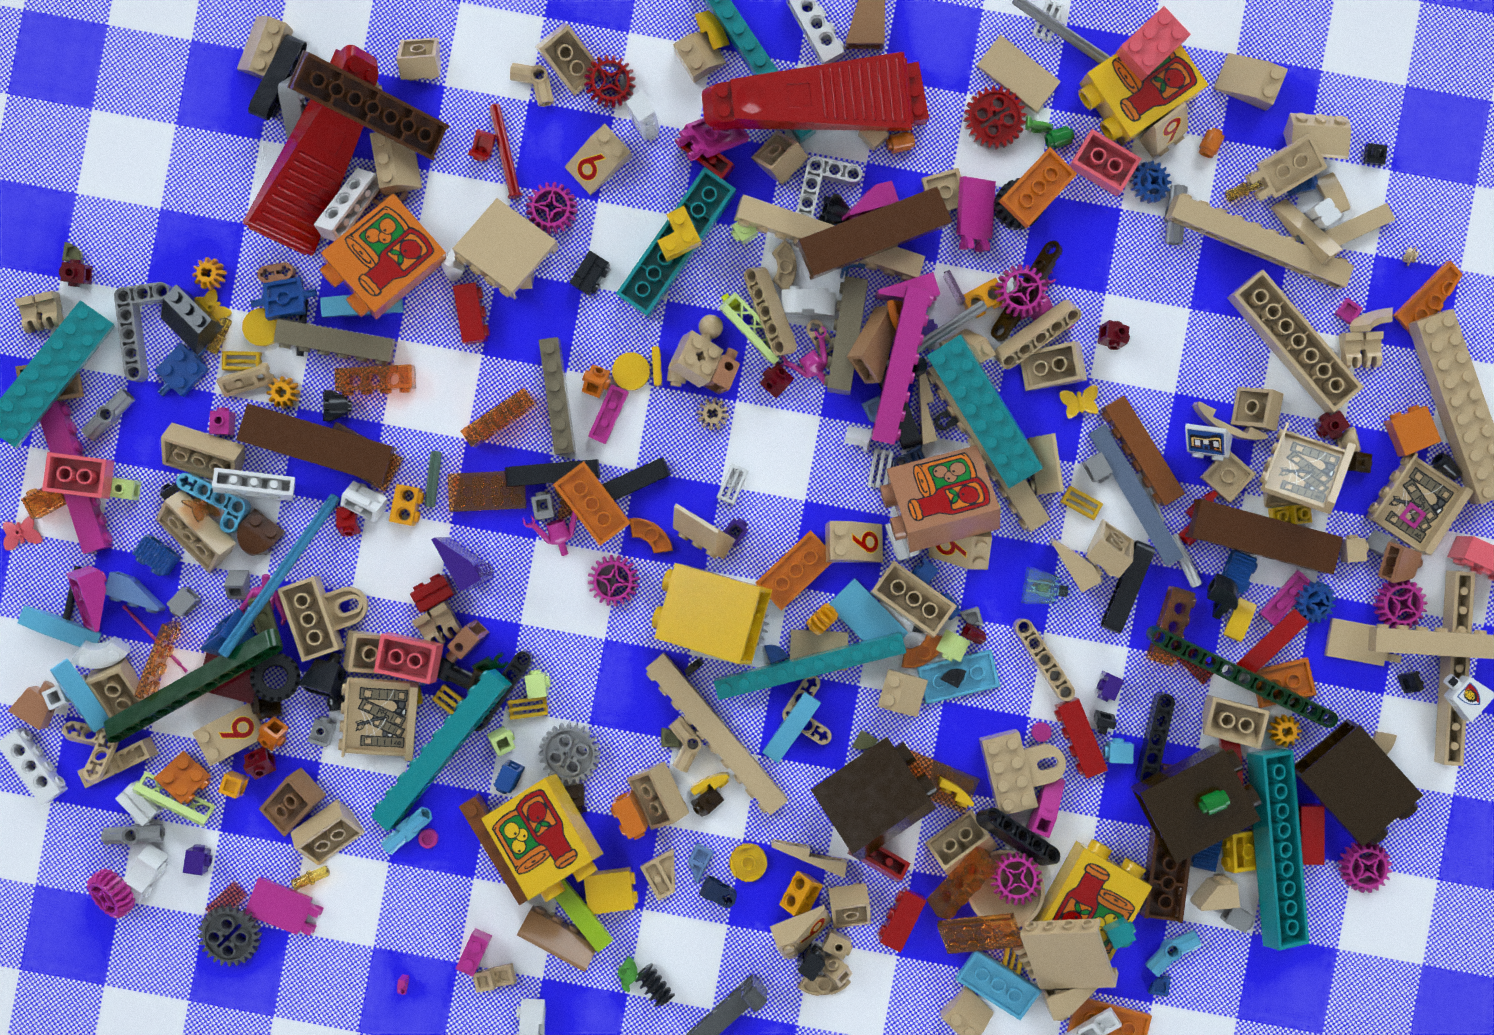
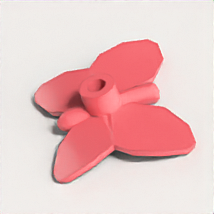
M33 516L27 517L21 524L20 522H17L16 525L12 522L3 523V530L6 533L3 542L5 550H13L19 544V540L21 544L25 543L24 538L30 543H42L43 539L40 533L33 529Z

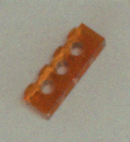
M412 364L334 368L335 390L342 393L343 396H353L354 392H361V395H372L373 391H380V394H391L392 390H399V393H410L411 389H417L416 369ZM393 375H398L399 381L393 385L391 378ZM374 376H379L380 381L374 386L372 379ZM355 377H359L361 380L360 384L355 387L353 380Z
M522 388L460 430L469 445L475 448L538 405L526 388Z
M1168 586L1156 626L1170 631L1169 624L1174 621L1176 628L1172 633L1184 638V629L1190 622V610L1196 604V593L1175 586ZM1178 603L1182 606L1180 613H1176L1174 609ZM1157 632L1154 635V640L1159 639L1161 632ZM1177 640L1172 642L1171 648L1176 647ZM1150 642L1145 658L1172 667L1173 663L1177 662L1178 656Z
M976 846L926 900L937 917L950 920L969 901V898L981 889L984 882L994 875L1000 866L987 849Z

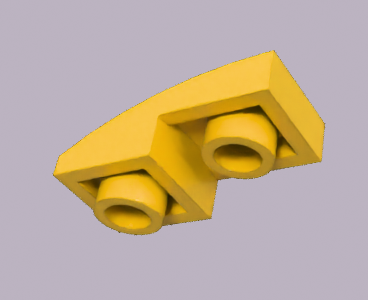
M709 10L695 14L700 32L708 33L713 50L730 44L721 24Z
M1301 504L1268 508L1270 518L1296 525L1313 522L1311 508Z
M1239 597L1238 607L1236 610L1233 609L1223 635L1241 643L1257 605Z
M720 772L707 776L693 784L690 790L694 795L697 793L701 795L709 789V784L714 789L717 787L721 789L729 782L730 774L728 772Z
M939 776L937 784L946 793L952 794V791L954 792L953 798L957 801V805L965 808L968 805L974 806L975 803L964 790L948 779Z

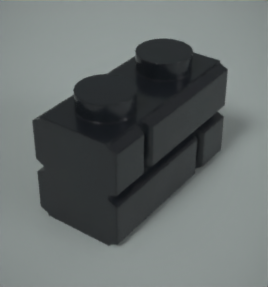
M589 250L569 282L570 285L589 297L592 294L596 295L601 287L599 282L602 278H606L611 271L609 268L610 263Z
M810 943L797 958L798 972L810 981H814L819 974L818 971L821 972L826 965L825 954L819 944L815 943L813 945Z

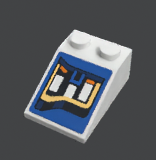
M1186 424L1187 452L1191 453L1192 457L1204 458L1205 455L1212 456L1211 459L1216 461H1223L1224 458L1229 459L1233 436L1227 429Z

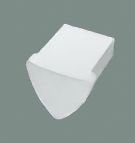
M452 248L441 264L447 278L450 281H455L462 276L466 264L462 265L454 258L455 254Z
M848 426L844 443L863 446V452L868 453L872 430Z

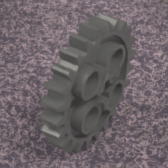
M222 904L219 908L215 907L211 912L209 911L201 921L202 925L198 930L202 932L197 937L203 939L199 942V945H205L202 952L208 951L207 958L213 956L214 963L219 959L221 966L225 962H227L228 967L233 962L238 966L241 961L245 963L248 958L251 959L259 949L257 946L261 943V940L258 938L261 937L262 933L257 931L261 926L255 925V922L258 920L257 918L251 919L252 912L248 915L246 914L247 908L240 911L239 905L233 909L232 904H229L226 908ZM238 924H241V927L222 946H218ZM240 933L245 934L246 938L242 937Z

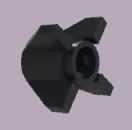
M833 193L832 197L825 195L823 198L822 215L819 216L818 220L832 225L845 222L841 218L850 210L848 204L839 194Z
M324 390L323 421H333L342 416H348V412L352 411V401L348 400L347 396H343L333 390Z

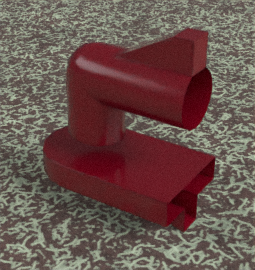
M966 623L965 627L962 628L961 636L972 642L982 644L986 641V633L969 623Z

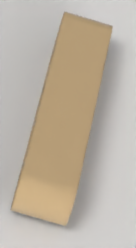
M765 267L746 269L744 280L772 352L777 356L793 354L797 349V343L769 271Z
M1068 299L1061 301L998 346L994 351L996 353L994 358L1004 369L1013 368L1075 324L1081 318V310Z
M1024 618L1016 619L1013 623L1014 632L1055 695L1064 701L1072 700L1075 696L1074 687L1033 624ZM1022 622L1027 624L1025 632H1020L1018 629L1019 624ZM1036 638L1038 641L1037 646L1030 648V640ZM1046 654L1048 661L1046 664H1041L1040 657ZM1052 671H1058V678L1056 680H1051L1050 678ZM1063 687H1068L1069 693L1066 696H1061V689Z

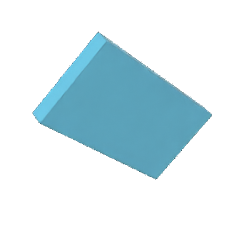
M855 578L829 603L836 609L835 611L838 613V616L863 641L900 631L904 638L909 633Z
M992 649L964 655L961 662L955 659L951 662L946 659L916 667L918 676L928 680L924 694L925 704L1000 687ZM955 668L966 670L958 688L941 680V676L946 671Z
M978 948L973 951L955 976V980L1018 1020L1023 1018L1042 992V989H1039L1037 985Z

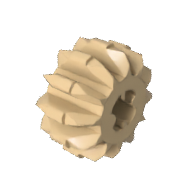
M713 398V404H710L709 400L705 399L707 406L705 407L700 403L699 406L704 410H698L696 413L703 416L697 420L698 422L705 420L702 424L703 428L709 423L710 431L713 430V424H716V428L719 430V422L726 425V421L722 417L729 418V414H722V412L728 410V407L720 408L724 403L722 400L716 405V398ZM708 411H718L716 412V415H718L717 418H708V416H710L708 414Z

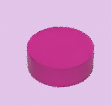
M1037 722L1032 726L1031 734L1035 740L1045 742L1051 737V728L1044 722Z
M432 828L424 829L418 837L419 844L426 849L434 847L439 840L438 833Z

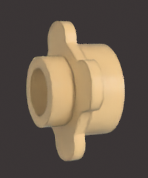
M1417 246L1415 248H1407L1402 261L1408 263V267L1411 262L1415 263L1419 254L1416 251Z

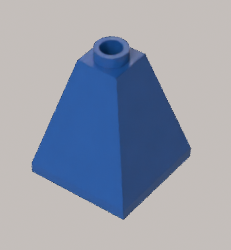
M237 608L218 622L200 649L204 652L220 656L221 654L218 653V650L243 617L242 611ZM249 627L236 646L255 636L251 627Z

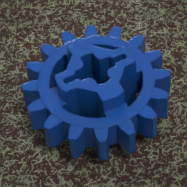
M1153 160L1148 163L1147 161L1137 166L1132 174L1134 179L1130 180L1129 183L1134 184V187L1131 188V191L1137 192L1134 197L1140 196V202L1146 200L1147 204L1159 202L1166 197L1165 193L1171 190L1167 187V185L1172 184V181L1167 179L1171 175L1165 173L1166 167L1160 168V162L1156 164Z
M1310 581L1309 586L1303 585V591H1297L1300 596L1295 597L1298 603L1294 607L1298 609L1297 611L1308 622L1321 623V618L1327 620V614L1333 613L1330 609L1331 607H1336L1332 603V601L1336 600V597L1332 596L1334 590L1329 589V585L1319 581L1316 583Z

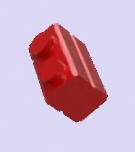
M438 573L429 578L431 582L425 585L422 582L413 587L414 591L410 593V596L420 613L430 610L457 594L446 574L440 575Z

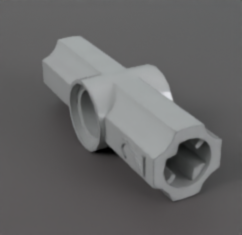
M1180 184L1170 186L1171 190L1169 191V202L1165 210V217L1172 198L1181 193L1187 194L1188 186ZM1164 218L1165 223H1167L1165 244L1182 245L1184 227Z
M121 388L104 406H100L96 410V415L81 429L82 433L92 441H96L112 424L119 421L121 414L135 401L134 397ZM107 411L111 413L109 419L106 418Z
M163 824L105 827L101 834V841H103L104 845L164 841L165 828ZM131 830L136 833V838L131 836Z

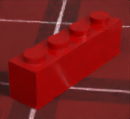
M1074 697L1070 701L1055 704L1056 710L1054 715L1057 721L1062 723L1063 728L1061 732L1064 739H1068L1070 743L1068 750L1072 758H1076L1078 764H1075L1078 774L1088 779L1108 771L1080 699Z

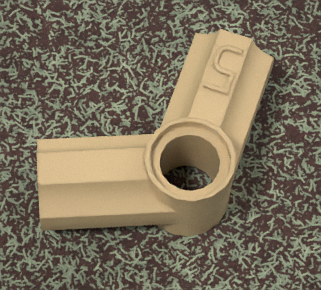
M512 63L510 67L511 81L533 84L539 107H546L555 103L549 75L544 66ZM538 73H544L542 79H535Z
M680 716L668 726L683 744L672 765L678 770L687 773L701 748L702 739L694 732L684 718ZM696 739L699 745L692 748L688 745V741Z

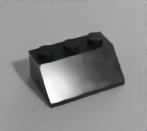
M177 284L163 298L161 319L197 355L224 327L189 291Z

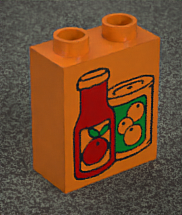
M393 193L321 252L325 265L319 271L334 288L343 283L351 291L352 294L346 298V301L360 317L369 312L377 320L442 265V261L446 259V252Z

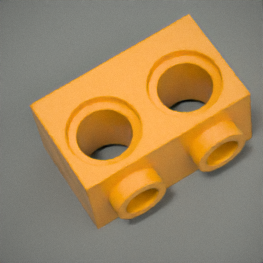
M996 277L960 297L965 310L972 307L971 300L973 299L979 302L984 301L987 309L992 307L994 310L1003 304L1002 301L997 302L996 299L992 300L988 297V291L1000 290V288L995 286L998 283ZM986 311L982 312L981 314H979L978 316H976V318H979V317L985 315L987 312H986Z
M396 484L389 522L415 526L420 520L421 512L418 510L419 505L424 501L423 489ZM408 491H412L414 494L411 501L406 499ZM405 509L410 513V517L407 520H404L402 517V512Z
M796 871L779 905L793 916L808 912L817 899L823 884L807 873Z

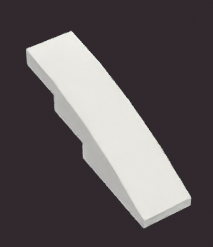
M1110 1007L1083 1022L1065 1035H1106L1122 1027V1023Z

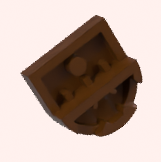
M255 508L241 522L237 530L240 548L251 556L267 555L285 535L283 529Z

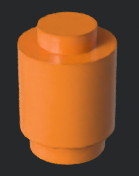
M1217 128L1208 129L1199 145L1200 150L1198 153L1207 158H1213L1214 155H1217L1225 138L1222 135L1223 132Z
M908 131L890 134L888 139H886L887 150L895 154L914 148L915 137L913 132L908 133Z

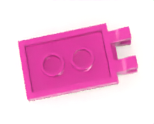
M704 118L686 124L684 129L679 132L681 137L677 138L675 143L682 147L690 141L693 144L691 146L693 151L689 152L687 157L694 161L702 154L708 158L746 143L750 136L744 129L714 131L713 127L708 126Z
M968 176L960 177L956 235L961 236L960 250L974 249L973 239L977 240L975 252L990 251V242L988 240L992 239L996 181Z
M260 876L246 907V914L248 915L252 912L251 917L296 935L301 930L302 933L310 936L311 933L315 932L317 925L306 922L308 914L317 918L322 914L324 907L311 903L313 900L311 896Z

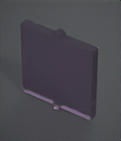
M945 271L943 278L957 305H963L966 300L951 271Z

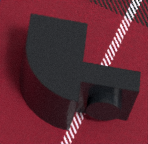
M1216 573L1208 585L1207 599L1214 601L1212 617L1220 620L1224 613L1227 614L1230 608L1237 609L1239 590L1237 584L1232 579Z

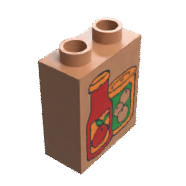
M977 445L887 468L888 484L880 486L882 501L885 509L895 506L898 516L890 518L892 532L896 541L906 540L909 553L1000 529V506Z

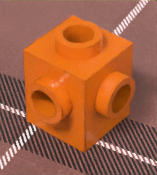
M593 364L590 370H586L583 375L582 381H584L582 392L600 398L604 389L608 390L611 384V379H609L611 371Z
M273 716L259 728L257 741L263 747L273 751L277 746L281 747L286 742L287 738L285 736L289 727Z

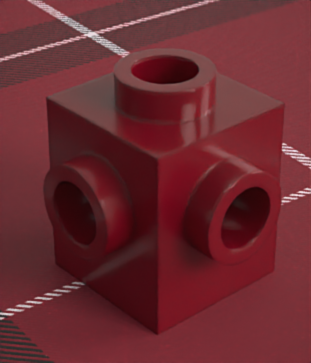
M69 259V263L62 262L59 268L60 281L68 282V286L80 287V284L92 285V265L82 264V260Z
M1108 320L1099 326L1097 344L1107 346L1110 350H1119L1127 345L1130 340V326L1124 325L1120 321Z
M777 363L773 368L769 366L762 374L764 378L760 384L777 399L794 378Z
M1340 410L1330 414L1329 412L1322 414L1318 417L1319 421L1314 424L1319 437L1324 440L1332 439L1333 441L1343 435L1342 432L1350 427V424Z
M261 747L244 755V770L255 780L276 770L275 756L268 748Z

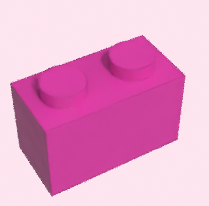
M475 928L455 969L473 977L491 941L492 935Z

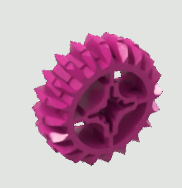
M546 182V188L544 189L541 185H538L540 191L537 192L533 189L532 192L535 196H528V199L532 201V203H526V207L531 208L526 211V214L532 215L528 220L534 222V225L537 227L540 226L542 231L546 229L549 235L552 229H554L555 234H558V228L565 232L564 225L566 224L568 227H571L572 225L569 220H576L571 214L578 213V210L573 208L578 205L576 201H573L575 199L574 194L569 195L570 189L564 190L563 184L557 188L556 182H553L552 187ZM549 195L546 202H540L543 197ZM557 195L562 196L566 200L567 207L557 204ZM554 205L556 209L550 213L548 207ZM537 210L547 214V222L542 221L538 217ZM565 213L562 219L554 222L557 215Z
M1021 264L1017 266V270L1014 266H1011L1010 272L1005 270L1003 271L1004 276L1000 275L998 277L1002 283L998 282L995 284L997 288H1000V290L995 291V295H1001L996 301H1003L1000 308L1003 309L1007 306L1006 313L1009 314L1013 310L1014 317L1018 315V312H1020L1021 317H1024L1025 311L1029 316L1033 314L1032 309L1035 312L1039 311L1038 305H1044L1041 299L1047 298V295L1042 293L1048 290V287H1042L1046 280L1040 281L1039 278L1042 276V273L1036 276L1034 273L1037 269L1033 268L1030 272L1029 265H1026L1024 270ZM1019 276L1027 277L1033 283L1027 284ZM1010 278H1013L1014 288L1011 292L1007 293V283ZM1019 287L1020 289L1028 288L1023 294L1015 293ZM1032 289H1036L1035 299L1030 304L1028 301L1030 299L1029 292ZM1017 298L1024 306L1016 305L1010 299Z
M610 555V561L604 556L602 557L603 564L597 560L596 564L599 567H591L595 574H588V577H592L593 580L587 583L589 585L594 584V587L590 588L589 591L596 590L597 593L593 597L597 598L600 595L599 603L607 599L606 606H609L611 601H613L614 606H617V600H620V603L623 605L625 604L624 597L630 601L632 598L629 593L636 594L632 587H639V584H635L634 580L637 581L640 578L638 576L633 577V574L637 573L638 570L631 571L630 568L634 564L630 563L627 566L628 558L620 562L621 555H618L616 560H614L613 555ZM614 564L610 575L600 574L604 567ZM620 566L627 572L629 581L620 577ZM615 575L616 579L620 582L612 586L607 579ZM598 580L607 584L608 594L601 590ZM617 586L628 587L622 595L613 596Z
M1410 580L1392 583L1388 581V584H1382L1383 589H1377L1380 595L1374 596V599L1378 601L1372 605L1378 607L1374 613L1380 614L1378 617L1379 621L1389 624L1390 628H1396V625H1406L1410 629L1412 624H1419L1417 619H1424L1421 613L1427 612L1423 608V605L1428 604L1427 601H1423L1427 595L1420 594L1423 588L1417 587L1416 582L1410 583ZM1404 589L1398 596L1392 595L1395 590ZM1403 612L1409 613L1406 617L1402 619H1396L1397 616L1401 615Z
M1353 842L1351 843V849L1345 847L1346 854L1340 853L1343 860H1338V863L1342 865L1338 868V871L1342 873L1340 875L1341 879L1345 880V884L1351 886V889L1358 890L1361 893H1364L1365 890L1368 893H1372L1373 889L1379 891V885L1386 886L1383 882L1385 879L1390 880L1387 873H1392V870L1388 867L1393 864L1388 861L1390 858L1389 854L1385 853L1386 850L1384 848H1379V844L1369 845L1367 843L1365 846H1361L1359 843ZM1372 852L1370 855H1366L1363 858L1359 857V855L1362 853ZM1361 862L1365 863V865L1367 866L1366 868H1367L1369 871H1367V870H1365V868H1363L1364 865H1363ZM1368 875L1371 876L1368 880L1359 881L1360 878Z
M1009 852L1007 853V860L1003 855L1000 856L1003 863L997 860L994 862L998 869L992 867L991 871L995 872L996 875H990L989 878L995 879L996 882L991 883L990 886L994 887L997 885L998 889L993 892L994 894L1002 893L999 896L1000 900L1006 896V904H1009L1011 899H1013V905L1017 906L1020 899L1021 905H1025L1024 898L1031 902L1030 894L1034 897L1038 896L1034 889L1041 890L1042 888L1036 885L1037 882H1043V879L1037 878V875L1042 874V871L1035 872L1034 869L1039 865L1038 863L1033 866L1030 864L1033 861L1032 857L1026 861L1025 853L1019 858V852H1015L1014 858H1012V854ZM1016 862L1023 866L1018 871H1013L1005 865ZM1027 869L1032 877L1031 886L1024 880V874ZM1001 871L1008 877V884L1005 888H1003L1000 880ZM1022 871V873L1019 875V880L1021 881V883L1018 884V882L1012 884V881L1014 879L1012 877V874L1017 875ZM1015 886H1019L1027 891L1023 895L1009 893Z
M106 868L95 872L87 881V889L92 897L91 899L94 900L95 905L99 906L100 910H103L105 914H109L110 917L121 918L127 915L135 906L134 893L131 892L127 882L122 877H119L116 872L114 873Z

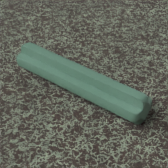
M431 451L424 502L426 507H435L442 455L440 451Z

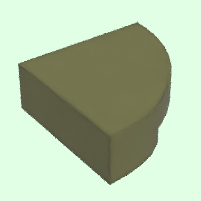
M64 242L62 261L69 262V259L82 260V264H84V258L79 248L71 243Z
M662 727L661 747H681L680 740L672 730Z
M861 730L852 747L867 749L876 744L878 739Z

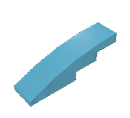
M350 295L320 298L321 314L324 318L359 315L346 301V298ZM403 298L384 314L404 312ZM369 312L365 314L366 316H371Z
M27 605L23 606L17 624L78 647H81L85 640L98 643L102 633L83 627V624L63 619V616Z
M66 658L50 669V672L65 696L72 702L78 714L84 718L90 730L95 733L104 726V721L109 719V717L83 678Z
M804 692L762 753L778 763L806 726L821 702L807 692Z

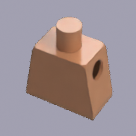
M728 348L725 355H721L710 382L703 385L704 387L717 394L730 389L740 366V363L735 361L738 354L736 350Z
M1388 542L1378 576L1392 583L1413 579L1417 569L1423 565L1422 553L1400 544Z
M477 619L470 622L448 644L447 647L450 651L446 654V658L452 663L458 658L463 659L488 635L489 631Z
M45 680L41 687H28L10 707L8 712L38 730L48 728L55 709H48L42 692L55 687V685Z

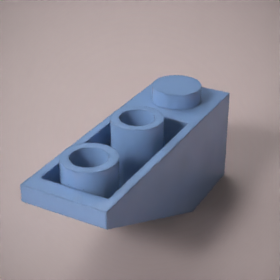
M119 571L109 573L105 595H108L110 600L118 602L124 600L128 602L127 605L136 608L142 606L146 608L145 611L157 614L159 611H165L166 606L136 577Z

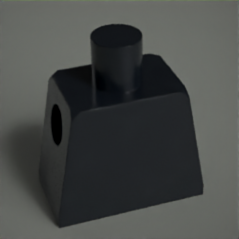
M331 652L327 661L315 659L299 682V685L308 693L338 701L346 676V671L339 665L342 656Z

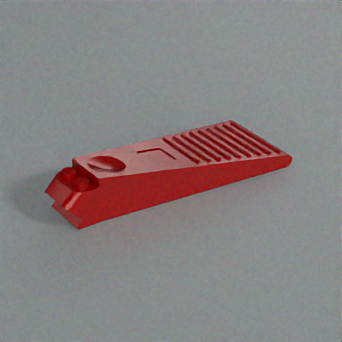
M346 45L341 50L336 49L330 61L331 64L376 86L379 72L378 61L374 56L355 45ZM310 99L248 210L243 224L248 226V229L303 255L308 254L312 256L321 237L314 223L337 195L364 126Z
M904 52L733 78L729 82L717 83L702 91L704 120L708 126L713 127L714 131L728 129L911 131L912 124H914L908 64Z

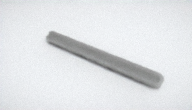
M1012 0L1014 6L1099 64L1110 58L1108 54L1030 1Z
M980 301L926 335L922 346L918 345L917 353H920L986 311L987 306L985 302Z

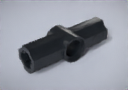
M441 657L437 678L446 682H453L467 689L472 672L457 666V663H452L445 657Z

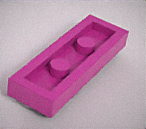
M611 384L588 437L606 445L628 397V391Z
M1296 570L1260 610L1259 614L1272 626H1276L1297 602L1295 597L1300 596L1297 591H1303L1304 584L1309 586L1310 580L1302 572Z

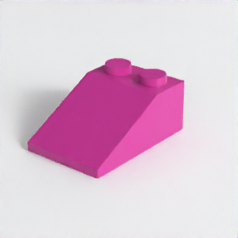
M934 272L879 289L875 294V298L878 300H897L903 302L906 287L910 286L931 291L933 296L932 304H934L940 296V291Z
M88 565L68 572L66 575L84 627L97 632L100 629L106 593L105 582H107L103 571Z

